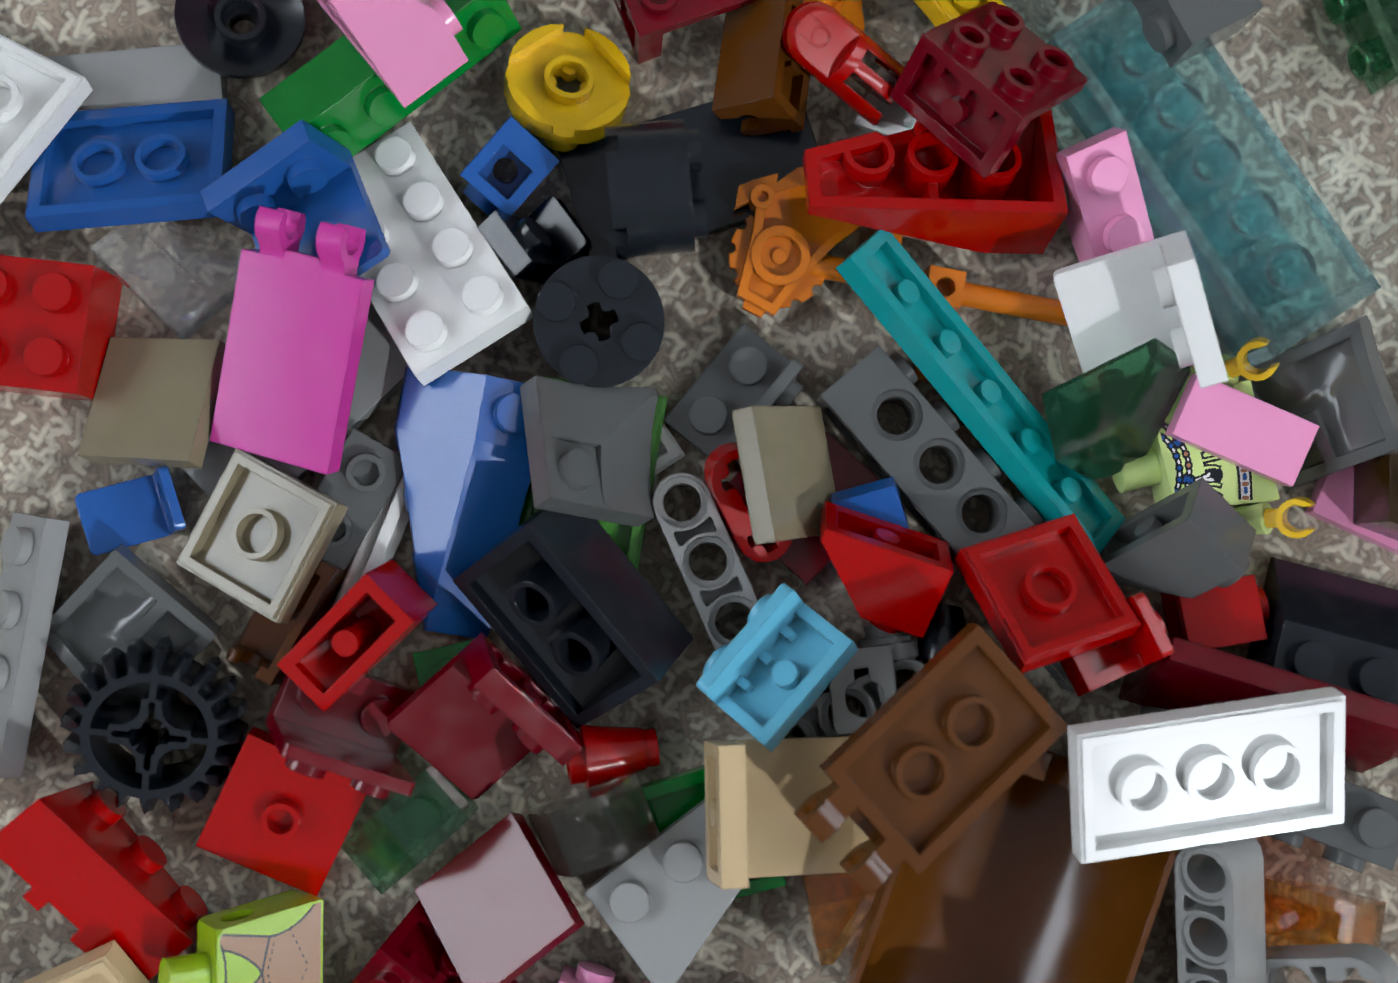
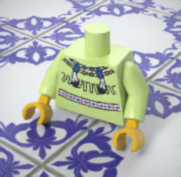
M1264 337L1252 338L1243 345L1236 357L1231 358L1228 354H1222L1228 381L1223 382V384L1255 397L1251 380L1261 381L1272 376L1280 362L1271 364L1267 368L1258 369L1248 362L1247 354L1251 349L1267 345L1270 340ZM1194 365L1180 370L1150 401L1149 416L1135 423V432L1140 449L1112 456L1110 459L1111 475L1120 493L1151 486L1155 503L1203 477L1256 529L1255 535L1269 534L1273 528H1278L1283 535L1299 539L1308 536L1316 530V527L1295 528L1291 526L1287 519V512L1291 506H1314L1315 503L1309 498H1291L1281 504L1279 508H1272L1268 502L1280 499L1275 482L1165 435L1190 375L1196 374ZM1240 375H1242L1243 377H1245L1246 379H1248V380L1238 381Z

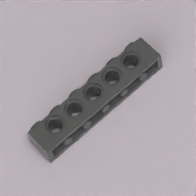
M880 345L877 346L817 399L816 403L818 406H821L824 413L880 478L885 479L894 476L902 503L930 536L948 542L951 560L955 565L954 560L961 548L1044 523L1038 512L1024 498L1017 496L1012 499L996 481L1002 474L993 460L980 448L976 447L973 451H970L955 432L960 428V425L953 414L940 401L934 399L929 403L913 385L918 381L915 371L897 352L893 351L887 355ZM895 403L904 409L908 417V425L903 434H889L880 427L877 421V410L881 404ZM925 450L938 451L946 458L949 472L943 483H931L921 474L919 460ZM970 497L983 501L990 512L989 523L980 533L971 531L962 520V507ZM1060 661L1043 666L1062 689L1075 692Z

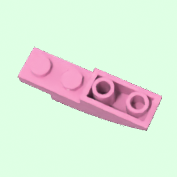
M1113 127L1055 153L1062 171L1063 182L1070 203L1067 205L1068 214L1065 217V221L1079 262L1154 240L1126 130ZM1175 365L1131 379L1137 391L1143 394L1168 383L1180 370L1187 367L1180 368L1179 365Z

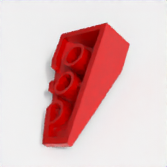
M1052 108L1029 122L1000 169L985 179L918 121L915 122L913 129L883 136L878 132H872L807 149L803 154L807 214L979 253L1043 254L1068 214L1062 171L1055 154L1058 152Z

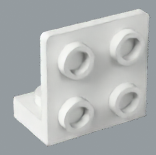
M1186 230L1054 271V284L1086 385L1089 388H1097L1175 365H1179L1180 368L1194 365L1200 389L1228 381L1196 259Z

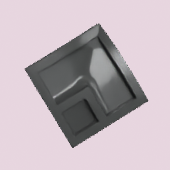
M1367 315L1253 366L1263 369L1271 364L1280 362L1272 376L1261 381L1251 380L1255 398L1319 425L1293 487L1398 450V405L1387 380L1378 353L1372 325ZM1240 375L1238 381L1248 380ZM1283 486L1284 490L1293 488L1290 486Z
M537 375L520 386L534 508L638 527L654 518L651 498L650 453L653 422L658 400L656 388L588 387L584 384L559 381Z
M120 544L52 616L47 644L67 668L81 681L80 674L90 663L102 664L101 657L112 647L116 646L124 653H127L129 644L134 639L142 637L153 653L155 645L160 638L169 636L173 644V653L181 655L188 644L196 642L198 655L216 637L222 627L127 547ZM149 683L133 684L115 691L109 695L107 705L122 706L125 700L141 701L149 688Z

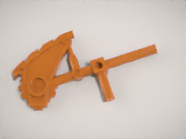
M803 167L796 168L778 182V173L738 186L734 210L748 205L753 211V216L750 215L745 219V229L740 230L737 228L731 240L735 251L728 254L729 269H733L737 273V277L733 280L738 287L735 298L743 301V310L759 319L764 313L773 318L779 309L790 308L791 302L794 300L799 301L800 304L814 295L812 292L813 286L820 287L824 280L848 284L836 270V267L846 258L828 255V253L862 226L807 214ZM892 233L899 243L902 244L903 235ZM930 265L923 270L955 311L963 306L1068 327L1060 300L965 282L967 275L965 271ZM915 365L914 371L918 377V382L931 384Z

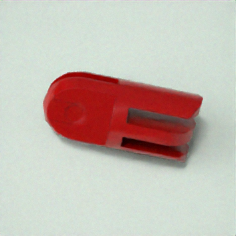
M810 1L798 5L787 15L782 28L783 44L786 51L794 61L873 126L878 125L884 117L883 114L845 84L844 81L850 76L875 97L892 106L895 101L889 95L893 87L861 60L865 55L897 80L905 67L834 7L820 1Z

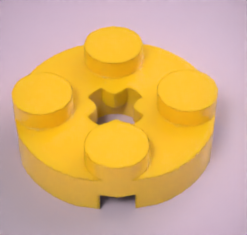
M549 24L528 32L513 46L505 72L503 90L511 113L525 129L535 136L543 138L551 149L568 152L575 149L579 144H589L601 140L605 137L604 126L617 125L622 122L630 98V67L620 49L601 33L585 28L584 35L575 32H563L564 24ZM561 76L567 82L575 79L579 80L581 84L579 85L578 92L569 93L558 89L555 78Z

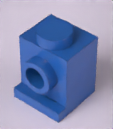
M510 115L461 171L460 175L469 182L462 192L489 216L495 210L497 211V209L503 213L513 215L558 164L559 159ZM501 158H510L517 164V176L510 182L498 180L493 173L494 164Z

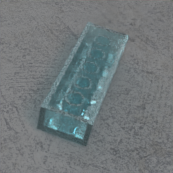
M1106 0L1051 36L1047 44L1058 47L1066 52L1073 60L1074 67L1088 78L1081 92L1063 101L1061 104L1085 139L1113 127L1126 130L1154 239L1186 230L1196 259L1213 326L1235 357L1246 342L1252 338L1264 337L1269 339L1270 342L1263 347L1249 350L1247 354L1248 362L1255 366L1274 359L1381 288L1214 45L1170 68L1162 53L1154 51L1148 44L1142 29V18L1132 0Z

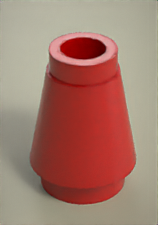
M583 725L579 728V731H576L583 749L566 763L570 785L585 783L587 789L646 770L648 767L659 766V746L655 728L642 729L636 727Z

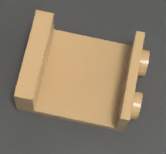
M850 736L783 738L772 752L757 739L704 741L707 879L722 890L749 888V878L847 873L839 863L854 847L869 840L867 835L848 817L830 838L821 843L796 817L794 811L813 793L832 783L829 777L820 769L819 765Z

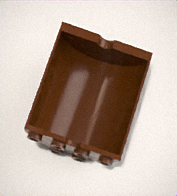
M1047 750L920 875L910 869L904 861L890 874L876 891L844 983H1133L1178 849L1081 864L1072 853L1069 758Z

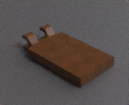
M968 623L819 765L820 769L829 777L832 783L804 800L794 811V814L821 843L830 838L848 817L858 825L869 840L854 847L839 864L870 895L887 880L890 874L903 861L916 874L920 875L1068 730V725L979 624Z

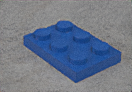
M228 99L76 111L32 165L25 213L26 220L37 233L215 218L216 216L207 212L200 191L232 169L235 114Z

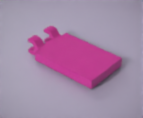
M259 206L255 218V235L259 242L260 250L241 249L210 441L322 474H332L340 470L374 285L373 279L357 275L359 259L365 244L366 231L363 228L343 223L335 225L321 222L316 235V251L319 257L298 252L306 223L304 213L279 207L276 210Z

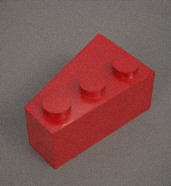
M90 781L38 798L0 830V859L31 886L24 892L22 897L37 911L48 902L78 928L71 935L70 941L84 953L115 940L150 982L159 974L162 958L182 955L197 942V923L199 919L208 914L204 900L191 887L187 885L178 886L164 868L167 864V858L161 847L148 836L141 835L138 837L123 818L127 813L125 805L116 809V793L107 787L103 792L92 795L91 786L94 782Z

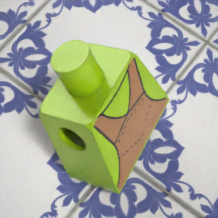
M288 890L203 916L197 923L196 953L162 958L159 966V983H323L324 900L302 890Z

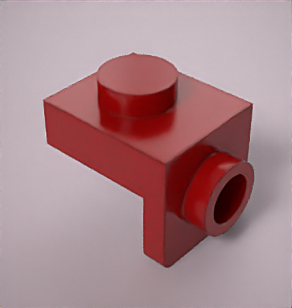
M1143 592L1126 598L1142 623L1134 635L1060 660L1078 697L1174 653L1173 646L1167 637V630L1162 617L1152 608Z

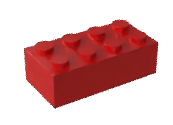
M0 255V391L93 401L110 337H115L123 280L95 265Z

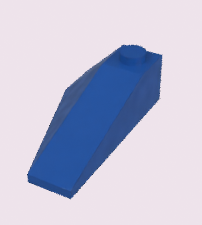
M405 367L394 433L397 451H400L405 485L403 496L405 510L409 513L414 548L412 559L415 580L438 604L421 621L422 629L425 631L476 638L482 632L488 638L491 626L456 586L453 580L518 527L531 480L520 386L524 384L523 382L485 374L448 370L437 379L423 386L415 377L410 367Z

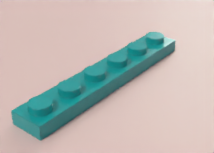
M883 230L875 232L838 265L836 270L1042 519L1048 522L1074 513L1100 554L1126 518L894 235Z

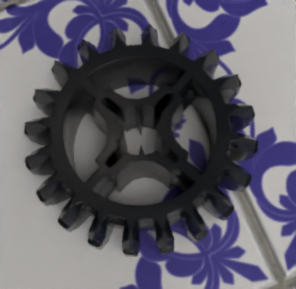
M169 636L160 638L152 653L141 637L134 639L129 644L127 653H124L116 646L112 647L101 657L102 664L90 663L82 671L80 677L83 683L75 684L66 696V702L72 708H68L61 716L60 727L72 732L64 740L62 752L82 754L73 767L74 776L93 772L97 778L91 786L92 795L103 792L107 787H110L118 792L115 796L116 809L124 806L130 797L139 798L143 814L152 811L158 798H161L172 813L175 809L181 807L185 795L198 803L206 797L209 785L219 787L226 781L230 772L227 766L234 765L242 747L238 743L244 741L249 732L248 723L238 719L244 715L248 706L246 698L229 697L238 684L236 675L225 676L220 679L215 677V673L221 664L219 656L209 658L202 665L194 660L198 653L196 642L188 644L181 655L173 653V644ZM149 683V688L141 701L125 700L122 706L107 705L109 695L115 691L133 684ZM177 690L189 697L197 707L182 701L177 694ZM154 707V719L162 722L159 729L167 727L159 742V729L156 730L151 727L154 720L148 723L146 721ZM191 744L207 745L199 754L188 760L164 764V759L171 750H188ZM120 745H123V746H125L126 748H128V749L132 752L133 755H131L129 752H127V751H126L123 747H121Z

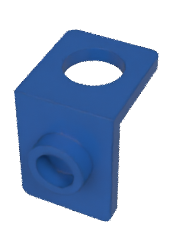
M167 465L156 468L152 475L79 493L75 496L74 501L91 554L95 556L113 552L120 544H123L125 547H131L180 533L186 528Z

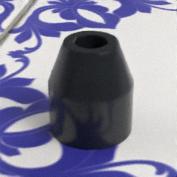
M938 604L924 637H918L919 656L916 657V661L922 664L928 663L967 625L961 607Z

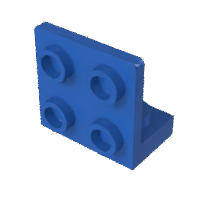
M302 119L200 191L207 212L250 233L258 250H260V246L255 235V218L259 206H264L276 210L279 207L304 213L306 223L298 252L319 257L316 251V235L321 222L335 225L343 223L365 229V244L359 259L358 276L386 259L390 254V249L351 151Z

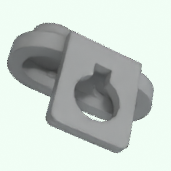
M874 625L864 626L865 638L859 639L860 645H856L859 650L829 684L834 730L838 734L854 733L872 716H856L846 706L845 692L848 686L855 681L853 669L867 668L868 678L875 681L881 688L883 694L882 706L897 692L893 661L918 657L917 639H911L910 634H904V632L892 634L884 632Z

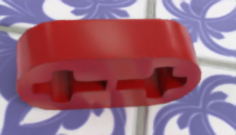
M730 442L720 445L707 458L704 467V477L729 535L742 553L753 561L767 563L777 560L787 552L792 544V540L755 545L753 537H748L752 535L746 495L741 497L739 491L728 481L721 483V480L729 475L727 464L733 460H737L740 463L737 443Z

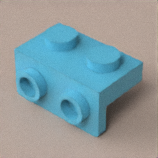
M783 583L773 594L765 595L753 606L748 615L747 624L729 645L721 646L709 657L704 666L703 675L697 681L696 687L772 752L859 649L851 639L803 603L797 593Z

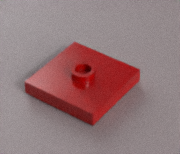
M1074 513L961 548L954 560L1004 652L1022 674L1132 636L1142 625Z
M253 726L196 843V847L317 896L366 794L352 788L349 785L351 778L327 771L323 779H316L289 769L284 764L287 758L280 755L271 734Z

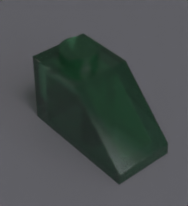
M1154 338L1042 393L1041 396L1056 461L1088 479L1115 475L1124 468V464L1147 455L1191 373L1190 367L1180 368L1175 351L1157 338Z
M432 765L414 779L416 784L411 796L398 793L341 846L343 851L381 895L430 855L479 809L468 795Z

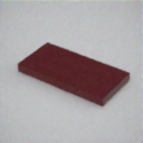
M1178 637L1169 640L1174 649L1173 654L1125 675L1119 692V699L1131 703L1176 710L1334 687L1346 695L1345 768L1363 773L1398 757V705Z

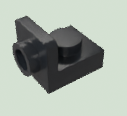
M552 196L547 198L529 216L521 218L495 210L477 227L513 278L544 284L556 270L566 263L577 259L591 245L589 237L562 200Z

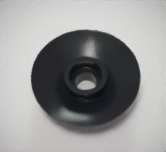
M176 0L175 25L183 46L199 64L222 76L236 79H251L271 74L286 65L293 58L304 38L306 18L302 0ZM242 20H248L255 25L254 30L245 34L234 33L232 28L237 22Z

